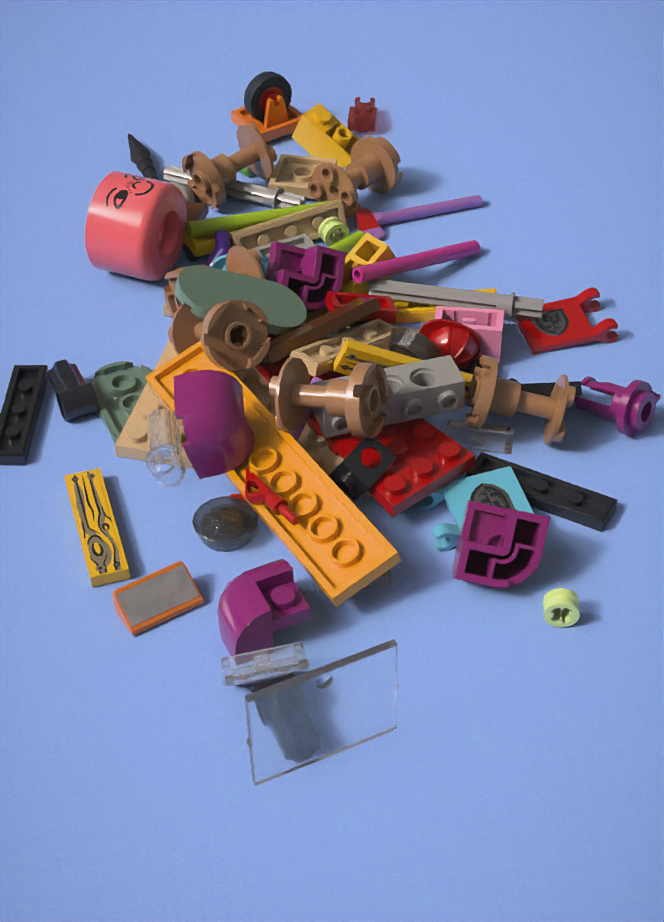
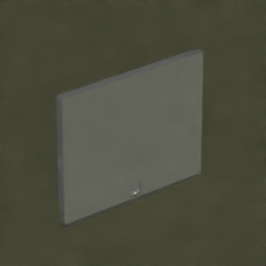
M394 639L244 696L248 731L246 742L249 746L251 775L255 786L397 730V690L399 688L398 644Z

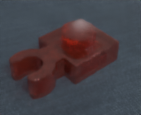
M356 97L355 107L350 106L347 120L348 129L359 133L375 131L377 123L375 98H370L368 103L360 102V97Z

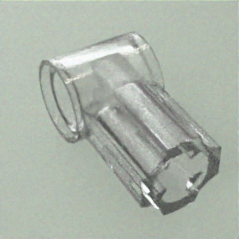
M167 409L153 410L151 414L146 415L148 453L145 463L159 485L172 488L179 485L186 476V467L182 461L180 419L175 417V411ZM173 461L169 469L159 471L163 463Z

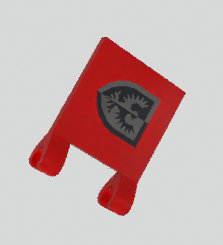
M591 287L576 297L544 303L542 319L513 315L532 355L593 341L603 343L616 342L618 335L612 329H617L618 324L613 318L604 319L592 327L583 312H596L600 309L599 302L592 300L600 298L599 291Z

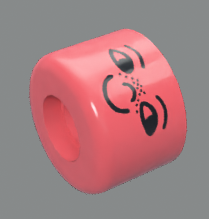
M120 171L109 173L98 185L91 200L86 219L85 246L91 264L98 269L147 281H157L164 278L176 264L185 240L187 207L183 193L176 185L169 182Z

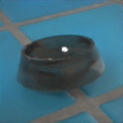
M395 326L392 329L388 342L389 351L420 360L443 356L438 346L422 333L405 326Z
M223 496L211 499L200 505L194 513L192 524L202 543L209 549L218 552H231L239 550L249 543L256 530L259 516L246 500Z

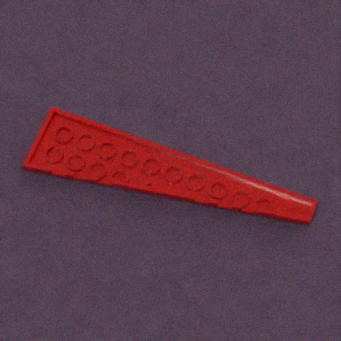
M267 334V337H271L270 341L279 337L278 335ZM290 355L272 364L259 363L255 366V369L270 383L273 376H279L283 364L290 358ZM333 370L317 378L324 381L348 375ZM309 374L310 382H311L313 376ZM312 410L307 421L308 427L316 435L323 436L324 438ZM423 418L383 426L375 438L396 456V460L368 489V492L394 518L474 467L475 455ZM351 433L324 439L328 442V448L335 456L340 455L345 459L364 438L354 437ZM368 448L362 451L361 460L366 467L371 469L379 467L381 457L376 450Z

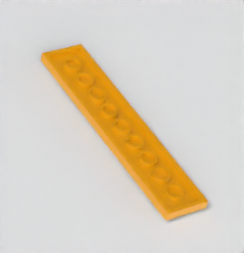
M201 340L145 376L149 386L174 415V376L193 371L216 370L225 372L239 381L243 386L244 415L255 436L253 450L246 461L236 469L224 473V475L336 607L401 562L398 551L290 433L276 428L275 417L233 371L223 370L215 366L207 358ZM246 467L273 492H276L288 502V508L300 518L297 525H292L282 515H276L266 504L253 505L246 499ZM252 487L251 493L257 492L259 489Z

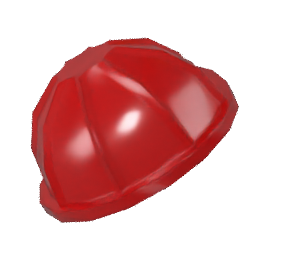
M440 318L426 322L419 329L418 341L430 359L451 355L456 366L461 370L468 368L469 364L480 353L481 342L479 336L472 328L464 324Z

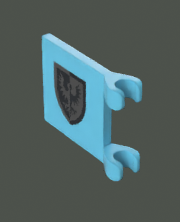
M511 466L450 481L417 502L421 510H429L445 499L455 524L440 523L433 527L434 545L440 552L450 550L457 545L467 500L534 514Z

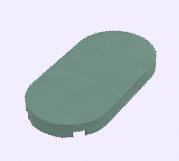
M204 265L188 266L180 272L174 286L175 295L182 305L186 302L187 305L192 307L190 312L202 319L218 303L229 299L250 301L260 307L267 316L269 326H267L268 334L281 336L302 326L307 316V310L303 301L286 286L274 281Z
M128 361L110 363L95 372V377L89 380L94 387L98 399V414L114 443L119 438L147 384L145 376L153 372L142 364L140 368L133 366V362Z

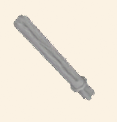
M168 165L164 168L165 181H175L189 187L187 181L191 180L189 171L183 173L182 167ZM238 180L224 186L226 196L271 206L272 209L304 205L307 200L306 196L285 192L281 187L272 189Z
M383 279L371 280L368 289L369 295L390 296L395 301L447 307L504 310V314H507L508 318H512L515 315L542 319L544 299L515 296V292H511V295Z

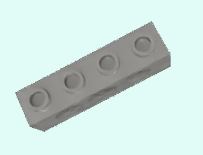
M451 355L383 368L387 376L389 390L388 404L381 403L379 415L386 416L383 426L464 409L465 380ZM350 375L333 379L349 380ZM331 379L314 382L312 385L327 386ZM313 407V413L324 438L351 433L345 417H332L327 414L325 408Z

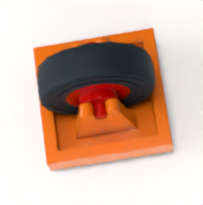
M268 71L255 76L248 84L244 93L245 106L231 111V120L239 127L250 122L255 123L265 143H270L276 138L293 134L303 114L290 105L292 90L289 82L282 75Z

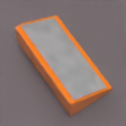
M178 561L118 588L112 593L115 612L132 636L204 604V600L188 568L182 561Z

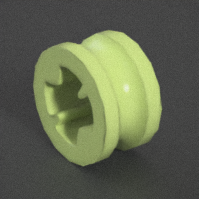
M332 216L320 224L318 235L327 246H331L348 237L349 229L341 219Z
M564 588L553 589L546 593L543 598L544 620L554 627L562 628L574 625L580 618L578 595L574 591Z

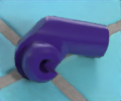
M219 230L215 233V249L206 260V266L212 267L215 259L226 255L231 248L230 233L226 230Z

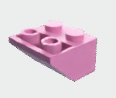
M436 306L435 319L452 320L472 328L479 336L481 342L478 356L494 357L500 363L504 310Z

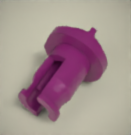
M587 376L581 381V385L613 396L611 405H603L580 397L575 398V404L578 410H590L598 416L616 421V427L620 434L633 437L640 430L646 429L651 423L656 403L661 399V395L652 391L651 385L642 380H634L627 387L610 382H598L595 378Z

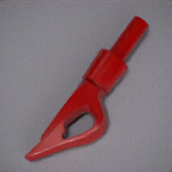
M246 467V499L253 505L266 504L276 515H282L292 525H297L300 518L288 508V502L279 494L273 492ZM252 487L259 489L257 492L251 493Z

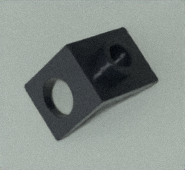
M364 438L328 476L353 501H356L396 460V456L378 439ZM368 448L376 450L381 457L379 467L374 469L366 467L361 460L362 451Z

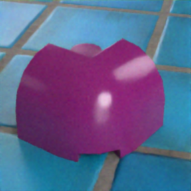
M278 241L273 242L270 247L265 280L277 282L291 289L303 301L307 312L320 310L326 306L327 291L340 292L346 252L320 245L304 249Z
M200 370L174 376L175 417L182 419L183 430L188 440L183 443V448L199 479L221 475L236 469L246 461L253 450L255 436L244 415L243 386L235 377L216 370Z
M467 500L461 533L455 550L453 578L491 587L506 588L523 582L536 571L541 560L550 517Z
M280 559L247 570L227 583L220 596L217 609L221 639L236 667L274 654L273 632L311 619L310 606L294 581L293 568L288 561Z

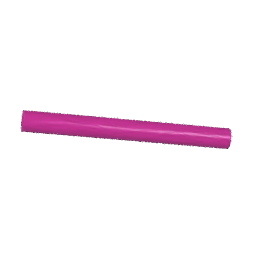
M470 240L358 266L352 270V277L356 283H362L478 255L480 245L478 241Z

